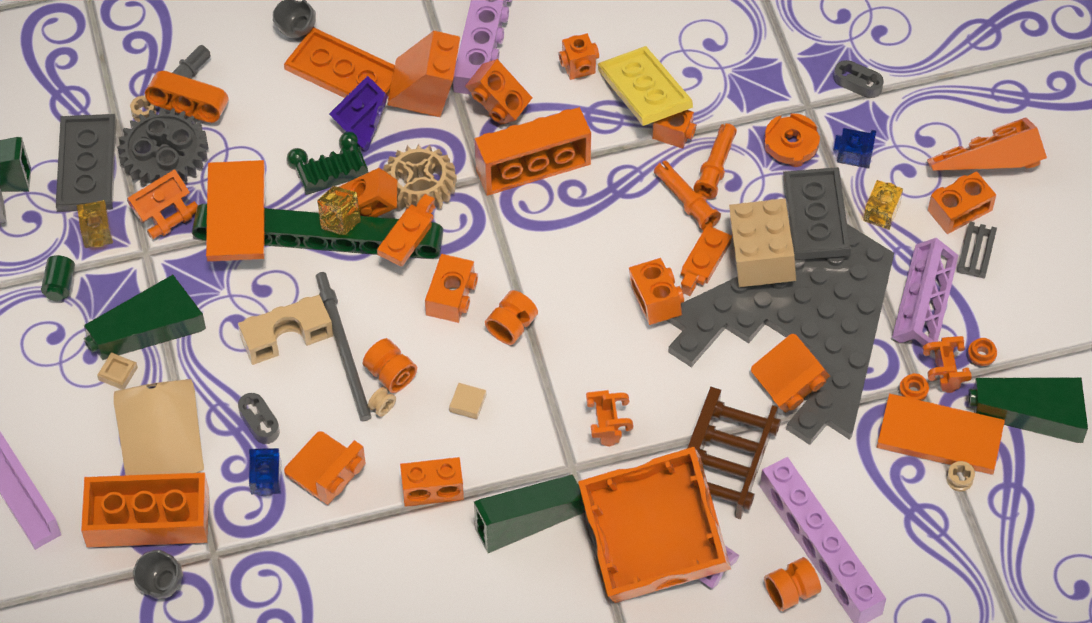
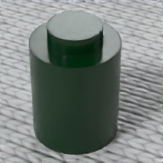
M61 255L50 256L47 259L41 292L49 300L60 301L69 296L75 269L74 261Z

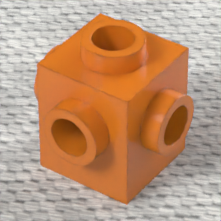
M588 33L563 39L562 51L558 52L560 64L562 67H565L569 79L572 80L595 74L596 59L599 58V51L596 43H591Z

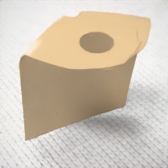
M192 379L152 383L114 391V408L125 475L196 473L204 470L195 389Z

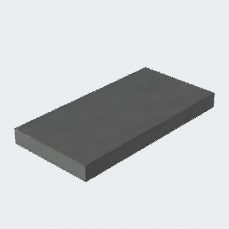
M115 114L60 116L56 189L57 212L113 209L117 121Z
M839 167L783 171L795 260L851 256Z

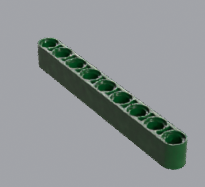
M200 204L196 208L192 234L197 239L207 241V204ZM265 208V246L377 255L378 247L399 219ZM431 222L432 227L409 258L434 259L439 257L444 231L443 227L438 223Z

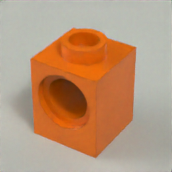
M685 110L653 122L652 139L684 148L687 139L692 140L696 131L697 124L693 123L694 112Z

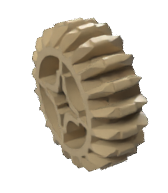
M418 143L416 149H411L407 145L406 152L397 150L396 157L389 156L388 164L384 165L383 170L397 180L399 178L404 179V183H406L403 187L397 181L398 210L404 207L408 209L411 205L417 206V203L424 194L435 198L434 206L440 209L443 206V202H449L451 194L455 192L457 175L455 174V166L453 163H450L448 155L442 156L440 149L433 152L430 145L426 149H421ZM434 172L440 176L439 181L434 179L432 175Z

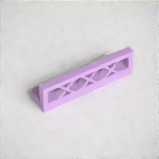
M937 237L915 245L892 336L899 343L916 339L923 346L930 342H938L959 255ZM941 254L948 259L945 269L940 258ZM936 275L938 276L941 285L940 292H938L935 283ZM930 298H932L935 307L934 315L929 306ZM925 321L930 332L929 337L922 332Z
M0 431V495L34 550L61 536V532L56 518Z

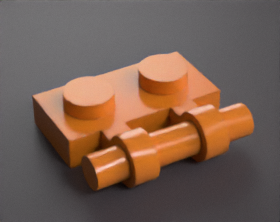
M175 169L127 198V202L141 223L150 218L154 221L155 225L147 230L152 240L161 234L165 236L170 233L171 228L182 221L186 223L191 220L198 206L195 201L187 206L182 201L184 197L190 194V191ZM173 205L176 212L164 219L160 212Z

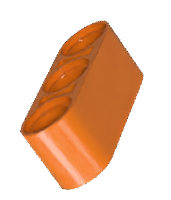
M158 71L145 90V97L152 105L167 110L174 108L175 112L179 114L185 111L186 116H194L195 119L209 123L219 120L229 101L228 95L223 89L168 71Z

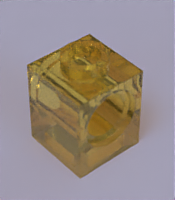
M877 180L866 204L863 221L890 230L901 204L903 188L897 187L893 183Z
M333 186L317 200L322 229L345 235L361 221L357 192Z
M105 200L77 205L80 231L85 248H98L112 244L110 220Z

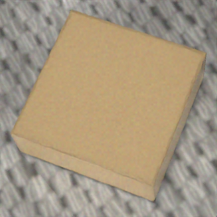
M110 353L97 374L98 380L121 390L125 389L138 368L137 362Z
M458 383L449 406V411L478 419L486 398V390Z

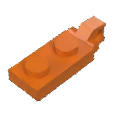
M424 194L417 203V206L411 205L406 209L378 247L377 255L403 267L432 227L431 222L434 215L431 213L435 209V198Z
M708 225L705 227L682 266L680 275L684 277L681 282L683 294L691 296L698 283L701 285L708 284L732 242V235Z

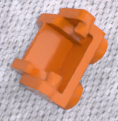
M963 336L944 337L939 342H930L922 347L925 356H929L931 350L935 352L937 367L927 372L928 379L934 381L935 376L939 375L940 387L942 391L947 393L960 389L962 382L972 379L969 368H963L962 372H957L953 350L955 347L958 348V351L965 350Z
M609 390L586 393L587 406H596L598 425L592 424L590 426L592 437L600 438L601 445L603 444L608 447L619 443L622 432L618 428L625 426L626 431H631L634 425L633 421L629 418L618 419L615 402L621 401L622 405L626 406L630 402L629 395L627 393L609 394Z

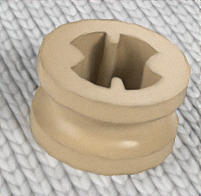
M138 96L132 100L130 108L132 117L136 122H140L139 114L144 115L146 118L149 117V110H152L156 115L155 105L149 103L145 96ZM144 107L147 111L143 112L140 108Z
M381 387L371 396L368 408L372 411L376 410V414L382 417L392 409L396 402V396L392 393L388 394V390L385 387Z
M964 461L953 463L949 467L947 483L950 488L959 492L970 489L975 477L974 468ZM957 472L963 473L964 481L959 480Z

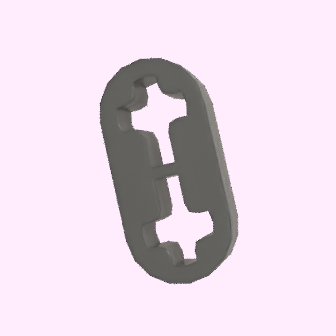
M843 60L835 67L834 81L840 87L867 98H875L881 94L884 80L880 73L849 60ZM846 72H850V73H851V74H847V76H843V75H842V74H845ZM871 82L875 83V84H873L871 87H870V86H867V85H869Z
M244 394L238 401L239 414L259 443H273L280 434L276 417L259 394ZM247 405L256 406L258 414L255 415L250 408L247 409ZM263 422L267 428H271V431L266 433L265 430H261L260 423Z

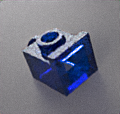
M843 128L842 135L836 134L833 151L838 152L837 163L869 169L877 131L871 130V133Z
M279 448L249 449V487L251 495L257 494L267 497L272 494H281L282 461Z

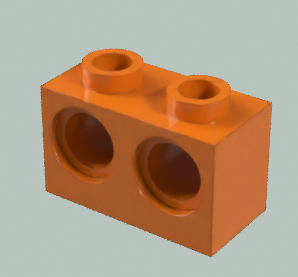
M498 59L483 63L465 85L471 92L472 97L481 103L489 112L490 117L500 125L516 121L533 98Z
M976 171L968 176L963 175L959 177L953 184L945 188L940 187L936 189L930 197L928 212L945 233L949 234L968 224L969 221L972 222L993 211L996 193Z
M661 258L629 267L631 288L649 325L682 315L681 303L684 302L683 292L680 286L675 287L672 269L670 267L666 268Z
M460 457L400 464L405 507L464 500Z

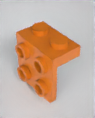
M796 334L787 336L751 367L753 375L785 413L797 408L803 402V398L812 391L819 390L830 377L829 373Z
M319 431L285 466L284 473L289 479L329 505L366 464L364 446L354 440L346 448L325 432Z

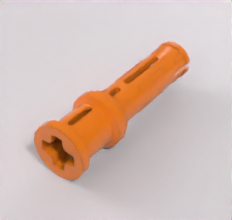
M725 123V126L721 124L709 159L701 165V176L693 187L696 193L703 194L706 199H713L717 196L718 183L725 175L724 163L737 133V129L728 123Z
M662 161L665 167L659 163L654 169V174L684 204L685 212L688 215H692L699 222L701 230L704 231L707 225L714 227L719 222L721 213L717 209H713L706 202L707 199L703 194L696 193L672 168L668 161Z

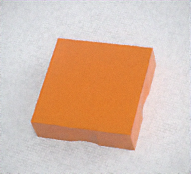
M695 447L654 458L638 467L617 469L578 481L588 522L596 537L597 556L607 595L614 603L731 570L701 457Z

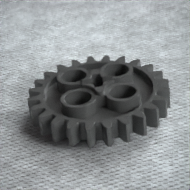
M161 108L157 115L152 110H149V117L146 118L144 115L139 114L140 122L131 120V129H123L124 136L119 137L120 146H117L120 163L123 165L125 173L131 174L132 180L140 179L141 185H144L148 180L150 183H153L174 169L180 178L187 182V174L196 176L195 167L203 168L202 159H207L206 150L209 147L206 132L202 130L201 123H195L194 116L186 118L185 111H182L177 116L174 108L170 110L169 114H165L164 109Z

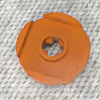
M790 114V117L781 118L782 115L777 116L766 127L764 137L765 151L779 162L789 164L792 167H800L818 151L820 135L817 132V126L811 119L801 114ZM794 135L797 137V142H789L785 137L791 138Z

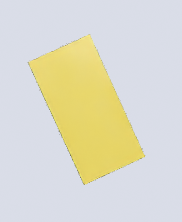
M647 46L598 63L600 74L643 126L693 108L692 99Z

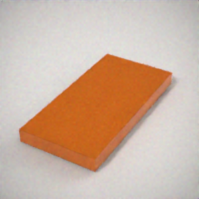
M314 27L284 63L286 71L343 98L352 92L367 76L389 96L395 66Z
M264 160L208 163L207 262L265 259Z
M889 393L877 448L949 465L957 461H964L972 465L975 471L993 475L1005 420Z

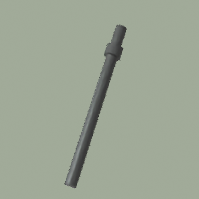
M319 272L315 276L320 290L319 295L332 322L334 338L360 420L368 421L372 416L336 306L338 299L335 290L330 287L326 272Z

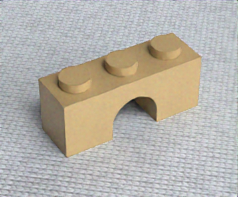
M320 295L302 298L296 303L285 307H276L268 313L251 316L238 323L240 337L252 365L279 356L277 339L283 333L296 332L300 334L306 346L333 337L332 322Z

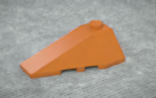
M1025 117L993 129L994 135L991 137L981 138L978 136L971 139V142L968 144L969 147H954L928 159L927 162L933 171L1033 168L1041 164L1040 161L1046 159L1047 156L1038 128Z

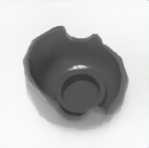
M283 0L273 10L272 20L282 34L290 38H299L306 36L313 29L316 23V11L306 0Z
M153 550L144 553L136 561L133 577L136 587L146 595L155 599H165L172 596L180 587L183 572L180 563L172 555L162 550Z

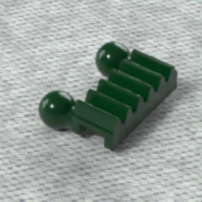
M348 131L340 136L339 147L341 151L339 154H336L334 151L330 153L329 157H325L322 154L317 161L310 158L308 162V154L301 148H293L288 152L286 157L287 164L297 171L298 178L301 179L305 195L349 182L368 173V167L359 149L360 145L357 143L358 138L355 133Z

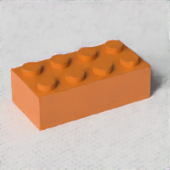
M580 107L571 110L566 109L558 114L539 117L531 122L512 125L507 129L485 133L480 137L474 138L476 172L487 196L591 165V130Z
M205 472L84 477L81 532L86 547L208 543L209 487Z

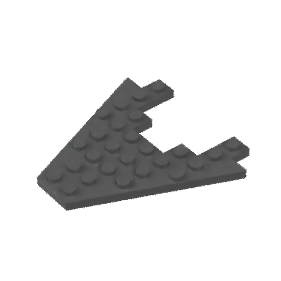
M847 224L851 256L795 260L796 281L739 287L737 276L681 303L682 315L666 320L682 331L670 344L668 353L691 368L725 329L748 344L764 325L769 326L784 337L796 334L830 375L826 383L819 390L812 393L787 423L786 430L809 445L813 443L826 426L831 427L849 440L852 438L894 258V252Z

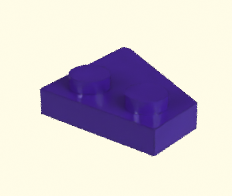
M367 76L329 115L346 132L355 133L358 138L357 143L367 151L388 96Z

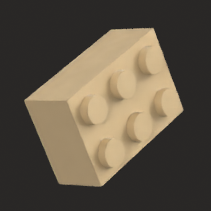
M771 199L729 205L739 287L796 281L795 258L786 199Z

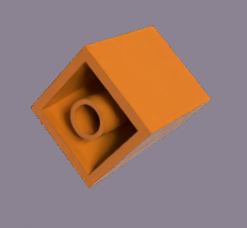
M432 31L396 58L387 105L440 117L453 82L460 36Z

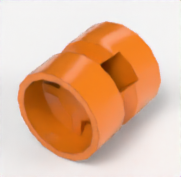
M510 290L499 303V307L495 308L485 320V326L497 340L513 345L524 332V328L528 327L538 315V309L526 295Z
M388 338L376 342L367 351L362 362L363 366L374 377H379L378 380L391 393L404 389L415 377L418 368L408 356L401 354L400 348Z
M805 557L787 564L786 571L779 568L764 576L767 592L773 603L781 611L798 604L800 597L806 600L821 592L819 577L812 564Z

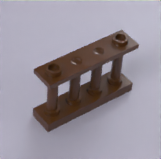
M710 386L688 448H696L704 466L746 478L741 492L708 482L711 496L737 503L735 518L741 519L744 510L750 511L755 496V493H752L751 490L771 435H777L781 419L777 418L778 407L772 405L768 418L725 406V402L721 401L722 390ZM724 417L764 429L759 443L716 430V426H713L715 418L720 419ZM714 441L754 453L751 466L747 467L708 455L707 451L703 450L706 442L711 443Z

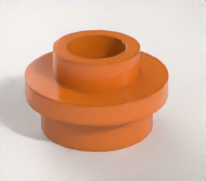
M978 338L969 345L968 357L976 365L987 366L995 361L997 348L990 339ZM978 352H984L986 355H981Z
M913 373L902 379L899 390L903 397L922 401L928 395L929 385L922 375ZM915 387V388H917L919 391H913V390H911V389H909V388Z

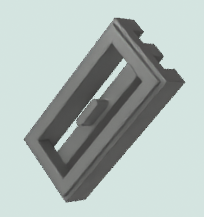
M969 221L957 272L985 278L997 227L987 229L984 224H980V227L974 226L975 222ZM972 233L978 234L969 268L965 267ZM983 236H987L989 239L982 269L978 270L976 265Z

